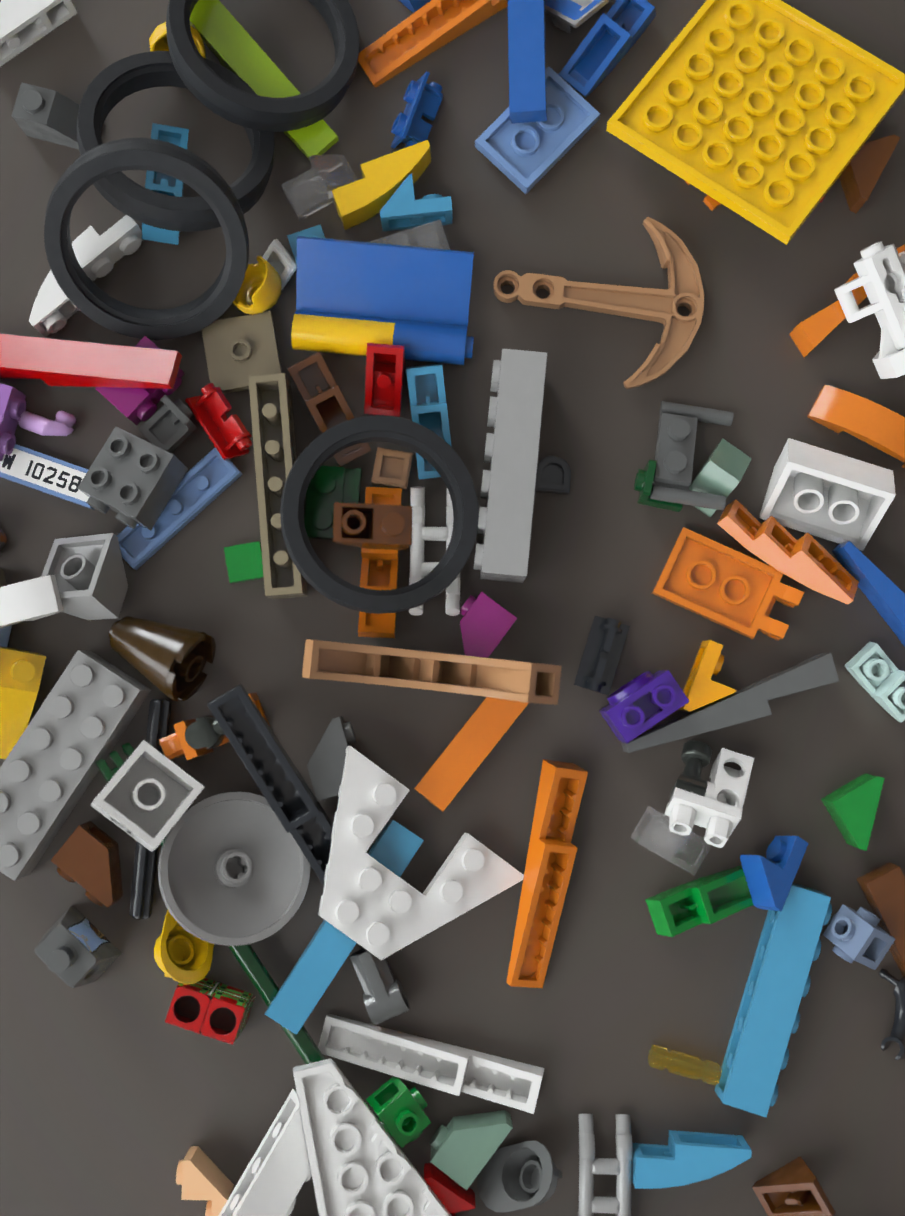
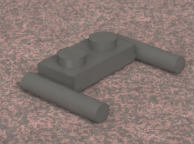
M662 401L659 411L660 418L655 461L657 463L650 499L723 511L726 504V496L690 491L689 487L692 482L697 421L731 426L733 412Z

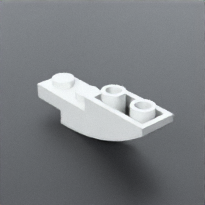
M126 215L101 236L92 226H89L72 242V247L80 266L86 275L94 281L96 278L107 275L112 270L114 264L123 256L131 255L138 250L143 241L142 231L137 223ZM51 270L38 292L29 318L31 325L45 337L50 333L60 331L66 325L67 319L77 311H80L64 294Z

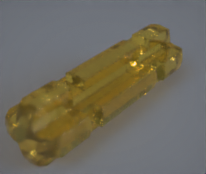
M658 1045L651 1046L648 1054V1063L652 1068L659 1070L667 1068L669 1073L693 1080L700 1078L704 1083L714 1086L719 1083L722 1068L718 1063L709 1060L702 1062L699 1057L675 1050L668 1052L667 1048Z

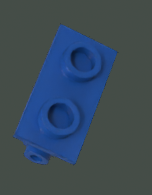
M427 71L417 81L412 80L403 97V100L407 102L403 113L400 112L391 129V133L395 134L391 144L393 149L401 142L406 144V147L427 140L432 125L422 120L421 117L423 115L431 121L435 119L443 99V94L441 92L442 86L438 83H426L430 74Z

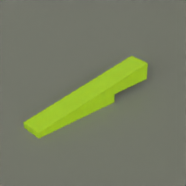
M198 0L190 16V25L199 32L203 42L218 57L223 67L239 76L258 96L285 98L301 94L219 0ZM323 119L307 127L284 132L312 163L339 141L336 133Z

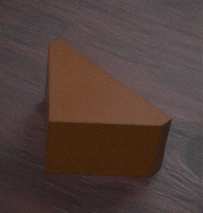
M893 134L866 142L839 176L850 211L857 213L868 200L900 140V137Z
M801 1156L758 1180L752 1186L768 1216H834L836 1213L817 1178Z

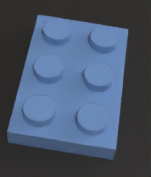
M549 66L546 68L547 121L512 124L508 107L475 140V147L525 194L599 121L600 113Z

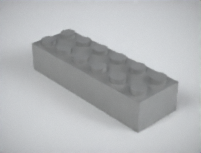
M502 348L501 360L493 361L490 391L497 392V397L490 396L487 427H494V432L487 433L484 462L491 464L490 470H483L480 498H487V507H480L477 530V534H484L483 544H476L474 570H481L480 579L523 583L527 577L547 352Z
M78 650L0 767V872L13 881L32 873L99 771L95 762L101 758L103 760L107 759L108 754L112 751L151 692V689L92 651Z

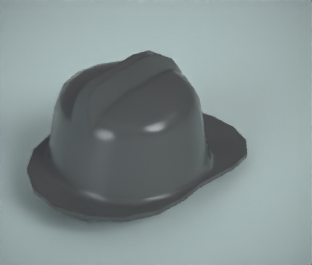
M536 1140L524 1141L497 1149L478 1174L477 1188L479 1197L487 1208L496 1213H508L545 1203L554 1194L558 1179L563 1177L562 1172L556 1168L551 1154L545 1145Z

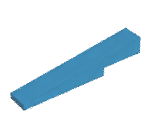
M389 820L368 854L400 877L424 840L396 821ZM323 920L267 1008L265 1015L297 1035L351 953L356 942L326 920Z

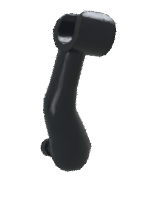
M881 969L879 972L880 977L896 986L893 992L896 1003L891 1036L882 1041L881 1049L885 1051L889 1048L891 1042H897L900 1046V1052L895 1060H901L905 1058V976L898 980L888 973L886 969Z

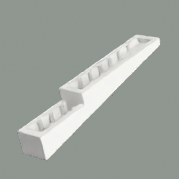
M332 1014L326 1015L318 1046L322 1054L456 1096L463 1092L534 1114L545 1070L542 1067Z

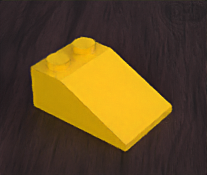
M0 646V758L6 759L28 726L38 695L46 656L40 653Z

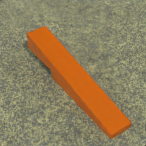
M431 0L359 52L358 63L374 88L503 10L508 6V0Z
M543 759L506 981L510 987L543 988L578 849L571 843L588 771L574 763Z

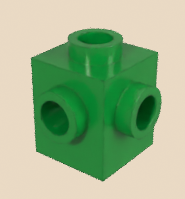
M393 1076L366 1099L378 1116L379 1122L389 1135L394 1138L401 1149L407 1143L416 1140L431 1123L423 1111L428 1104L415 1087L409 1090L398 1077Z

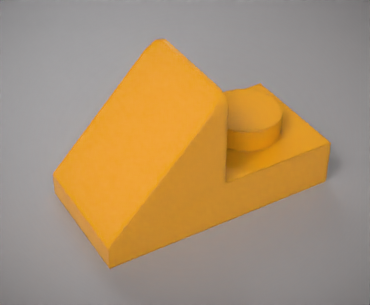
M712 640L702 641L683 690L690 702L679 708L680 710L693 711L737 692L733 688L711 680L712 674L716 676L723 665L724 655L720 653L724 645Z

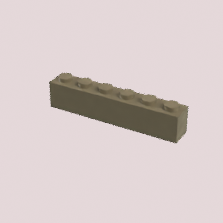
M285 373L248 376L265 596L270 599L307 597V581L298 571L287 551L280 518L281 497L284 485L292 466L297 460L291 383Z

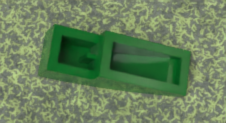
M742 865L687 882L645 899L657 935L674 937L702 923L713 924L753 905Z

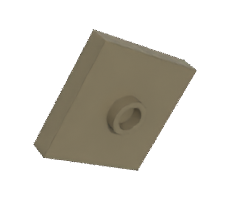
M271 311L216 320L201 330L210 383H213L215 387H220L223 394L249 390L248 376L282 373Z

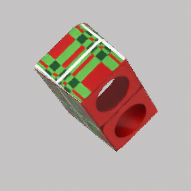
M207 978L195 984L178 983L165 1023L233 1045L246 1026L255 996L250 1001L253 996L252 993ZM189 995L198 1000L200 1014L196 1020L181 1016L175 1011L174 1004L180 997ZM222 1007L233 1011L236 1016V1026L233 1031L228 1032L210 1026V1016L213 1011Z

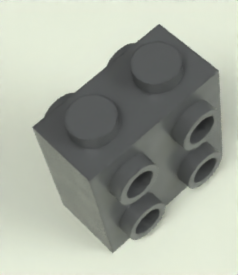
M115 426L77 489L89 497L86 503L104 514L110 509L117 513L115 518L128 527L135 529L139 524L151 531L188 468L175 455Z

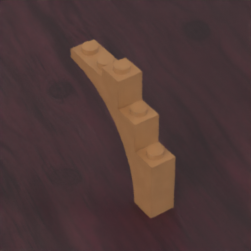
M306 639L302 677L558 705L562 666Z

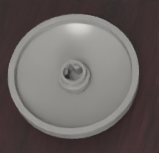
M248 792L221 793L206 798L192 806L181 816L167 834L159 856V887L170 914L180 926L193 936L217 945L238 946L251 944L279 931L299 909L305 897L310 879V863L291 833L286 832L265 797Z

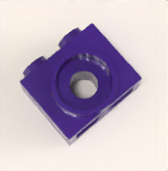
M648 670L610 694L606 698L609 704L598 711L617 739L621 742L629 743L690 701L669 670H659L654 674Z

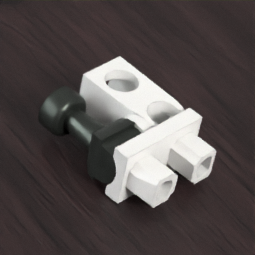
M687 741L684 743L681 753V759L686 765L683 774L679 775L670 793L669 802L665 810V815L670 816L669 830L684 836L691 833L693 824L706 828L704 841L707 844L722 848L741 819L742 807L754 758L721 748L713 763L710 773L711 781L709 782L700 779L701 768L708 766L710 763L711 747L701 741ZM735 762L741 767V770L724 766V764Z

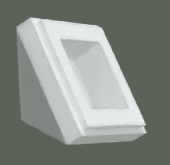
M274 239L263 255V258L280 275L281 290H283L296 271L297 264L280 241Z

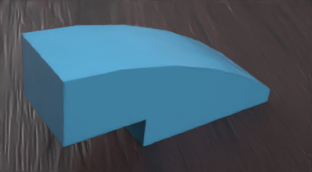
M442 363L406 367L412 421L433 431L451 446ZM416 453L419 480L441 477L426 459Z
M669 1130L668 1145L632 1143L631 1179L635 1189H661L684 1186L712 1178L733 1169L751 1158L752 1149L743 1135Z

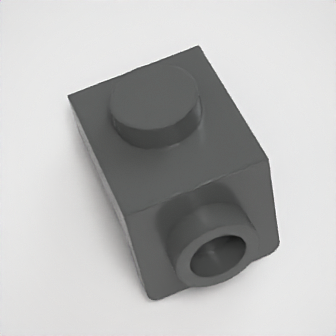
M164 395L160 399L164 405L139 430L153 445L172 453L197 427L190 420L194 413L179 398L173 403Z

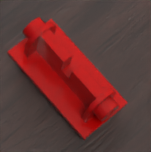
M209 383L201 389L203 395L190 397L185 400L224 460L250 452L248 448L252 445L250 440L252 435L247 431L237 414L227 418L226 414L232 409V406L222 393L220 387H215L213 383Z

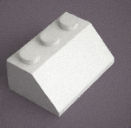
M788 438L774 466L760 512V519L766 520L773 516L782 526L839 544L850 541L857 549L863 551L896 496L893 470Z

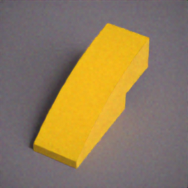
M428 140L360 164L363 179L332 190L335 206L345 230L365 222L380 213L382 207L409 174H412L413 184L419 179L431 162V150Z

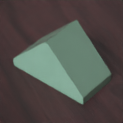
M722 438L693 478L689 490L726 496L727 498L741 481L752 458ZM694 506L708 517H711L716 509Z

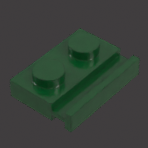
M321 466L308 486L304 523L308 538L333 540L334 502L360 504L361 468L350 469Z

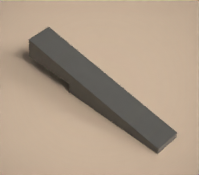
M820 653L741 688L731 695L649 729L629 743L621 742L623 751L631 753L772 715L768 700L839 682L832 653Z

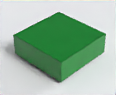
M260 541L224 547L229 583L234 584L264 578Z

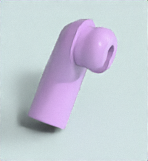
M25 411L20 415L21 419L18 421V424L21 428L42 436H68L74 431L72 427L76 422V418L65 411H58L54 421Z

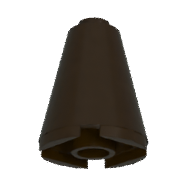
M131 616L117 620L109 631L111 648L167 697L175 701L177 699L186 701L197 692L208 675L202 672L206 661L213 663L216 644L214 638L201 631Z

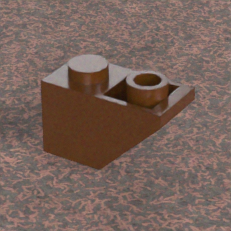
M334 502L333 543L367 549L406 550L412 545V506Z
M91 821L79 825L50 861L58 867L57 872L61 877L72 883L76 881L87 890L85 895L96 905H105L109 908L123 896L118 843Z

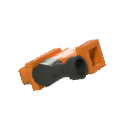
M249 693L248 695L269 725L257 693ZM213 715L184 720L174 724L176 733L159 739L163 753L169 760L184 755L187 760L194 759L213 752L212 748L230 743Z

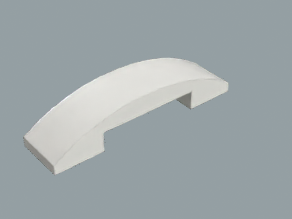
M55 575L38 577L0 587V629L23 621H34L63 611Z

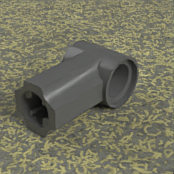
M361 948L350 955L351 962L364 991L363 1000L366 1010L374 1025L410 1010L403 986L398 978H394L387 958L380 960L365 948Z

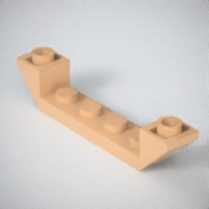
M191 1146L184 1159L179 1160L176 1183L177 1185H182L181 1200H208L205 1216H218L234 1190V1184L199 1146Z

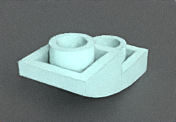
M869 641L844 667L893 718L902 723L905 720V671L899 670L877 643Z

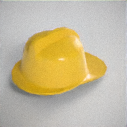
M168 910L162 933L155 943L154 958L158 967L164 972L165 977L172 978L181 984H195L204 979L210 971L214 944L203 941L187 932L177 923Z

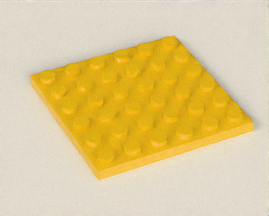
M706 0L609 119L606 131L787 245L904 93L905 74L782 0Z

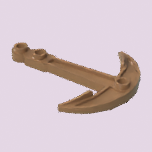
M650 217L643 221V225L656 247L661 268L667 269L668 267V289L567 281L564 277L526 273L520 277L514 271L505 270L495 277L494 295L499 301L504 303H511L518 299L523 305L551 309L568 307L662 323L664 329L660 343L655 344L642 366L624 381L623 385L625 389H630L650 383L666 374L686 354L701 324L704 311V289L696 261L684 242L672 230ZM508 284L514 288V291L511 294H505L501 291V287ZM539 289H545L548 291L549 296L542 299L537 296L536 292ZM684 306L689 310L690 314L688 316H681L678 313V308Z

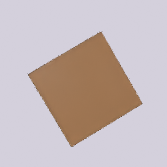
M377 447L371 483L373 485L407 490L413 453Z

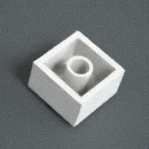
M143 740L92 801L91 806L152 852L204 789V786Z

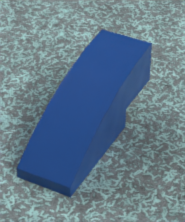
M616 0L607 14L603 13L558 75L587 98L617 66L656 17L655 7L647 0Z

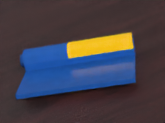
M298 236L296 312L292 322V348L295 350L366 356L367 343L399 345L405 348V360L464 365L465 358L472 359L474 337L467 336L474 252Z

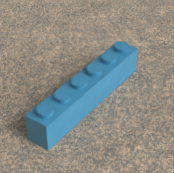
M793 883L782 911L768 910L714 1090L723 1104L767 1117L769 1107H773L778 1097V1085L776 1084L780 1070L786 1068L789 1059L788 1042L791 1033L794 1034L799 1026L800 1013L798 1008L801 998L806 997L810 988L811 979L808 974L812 961L818 959L821 951V940L819 937L822 927L827 925L832 913L831 897L818 890Z

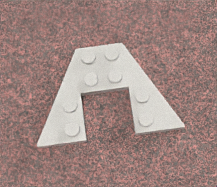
M347 746L342 782L338 793V806L335 812L331 835L332 842L329 860L324 877V890L318 913L321 918L374 956L383 960L523 880L524 875L468 833L462 835L423 894L367 854L366 851L410 790L352 746Z

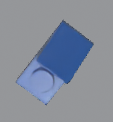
M775 836L766 850V858L761 855H740V862L755 907L763 910L782 911L809 844L798 836Z

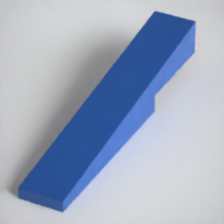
M508 0L509 114L511 123L547 121L545 0Z
M850 541L837 545L831 552L841 565L859 582L858 587L905 647V593Z

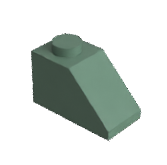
M506 1110L453 1117L446 1127L443 1124L440 1125L429 1142V1145L432 1146L430 1162L467 1190L512 1130L511 1114Z

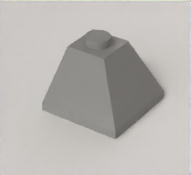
M114 533L55 539L41 577L55 575L63 607L62 612L85 620L118 618L128 590L118 537Z

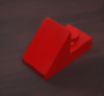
M367 343L364 414L400 417L403 376L406 366L404 346Z
M424 1164L425 1182L451 1216H456V1212L471 1210L476 1207L475 1192L472 1189H464L434 1164Z

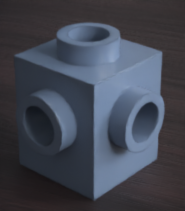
M844 904L833 915L829 926L823 933L828 940L835 944L832 951L849 963H853V961L859 962L873 970H876L896 940L878 926L881 919L862 906L856 911Z

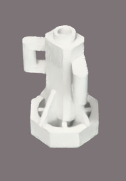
M882 241L860 251L862 258L853 263L859 277L835 288L834 291L848 323L875 313L881 327L880 351L872 360L880 379H888L905 375V251L898 254L895 244L884 246ZM863 285L870 305L859 309L851 290Z

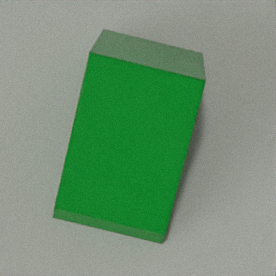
M864 773L821 799L847 844L867 851L885 778Z

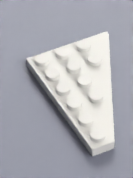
M331 1058L293 1067L319 1216H451Z

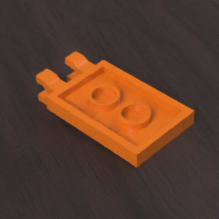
M683 527L652 594L750 639H753L757 631H760L764 635L779 641V639L784 638L789 625L769 617L775 601L777 600L790 608H794V606L799 605L804 592L781 583L783 573L773 567Z

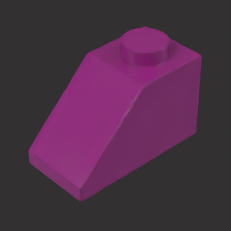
M483 592L480 593L477 599L470 595L460 609V614L464 616L460 621L464 655L489 658L517 619V617Z

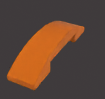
M824 385L807 417L838 434L842 431L847 432L904 462L902 467L905 468V417L859 395Z

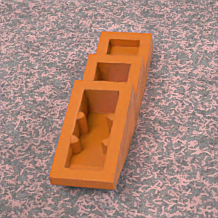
M366 487L365 504L402 506V488ZM361 548L360 587L372 590L398 589L400 550ZM359 611V637L395 638L396 612L376 614Z
M736 499L725 507L717 524L748 551L777 571L816 592L847 605L854 601L859 582L809 533L796 540L773 516L760 523Z

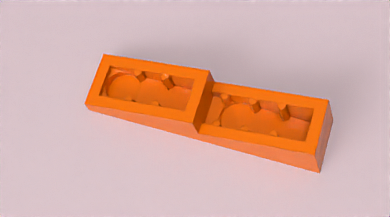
M905 244L897 248L898 254L905 251ZM858 273L853 274L845 283L858 278ZM863 285L851 290L857 305L867 297ZM839 300L800 322L789 333L803 357L808 355L846 318Z
M485 697L414 790L443 812L529 703Z

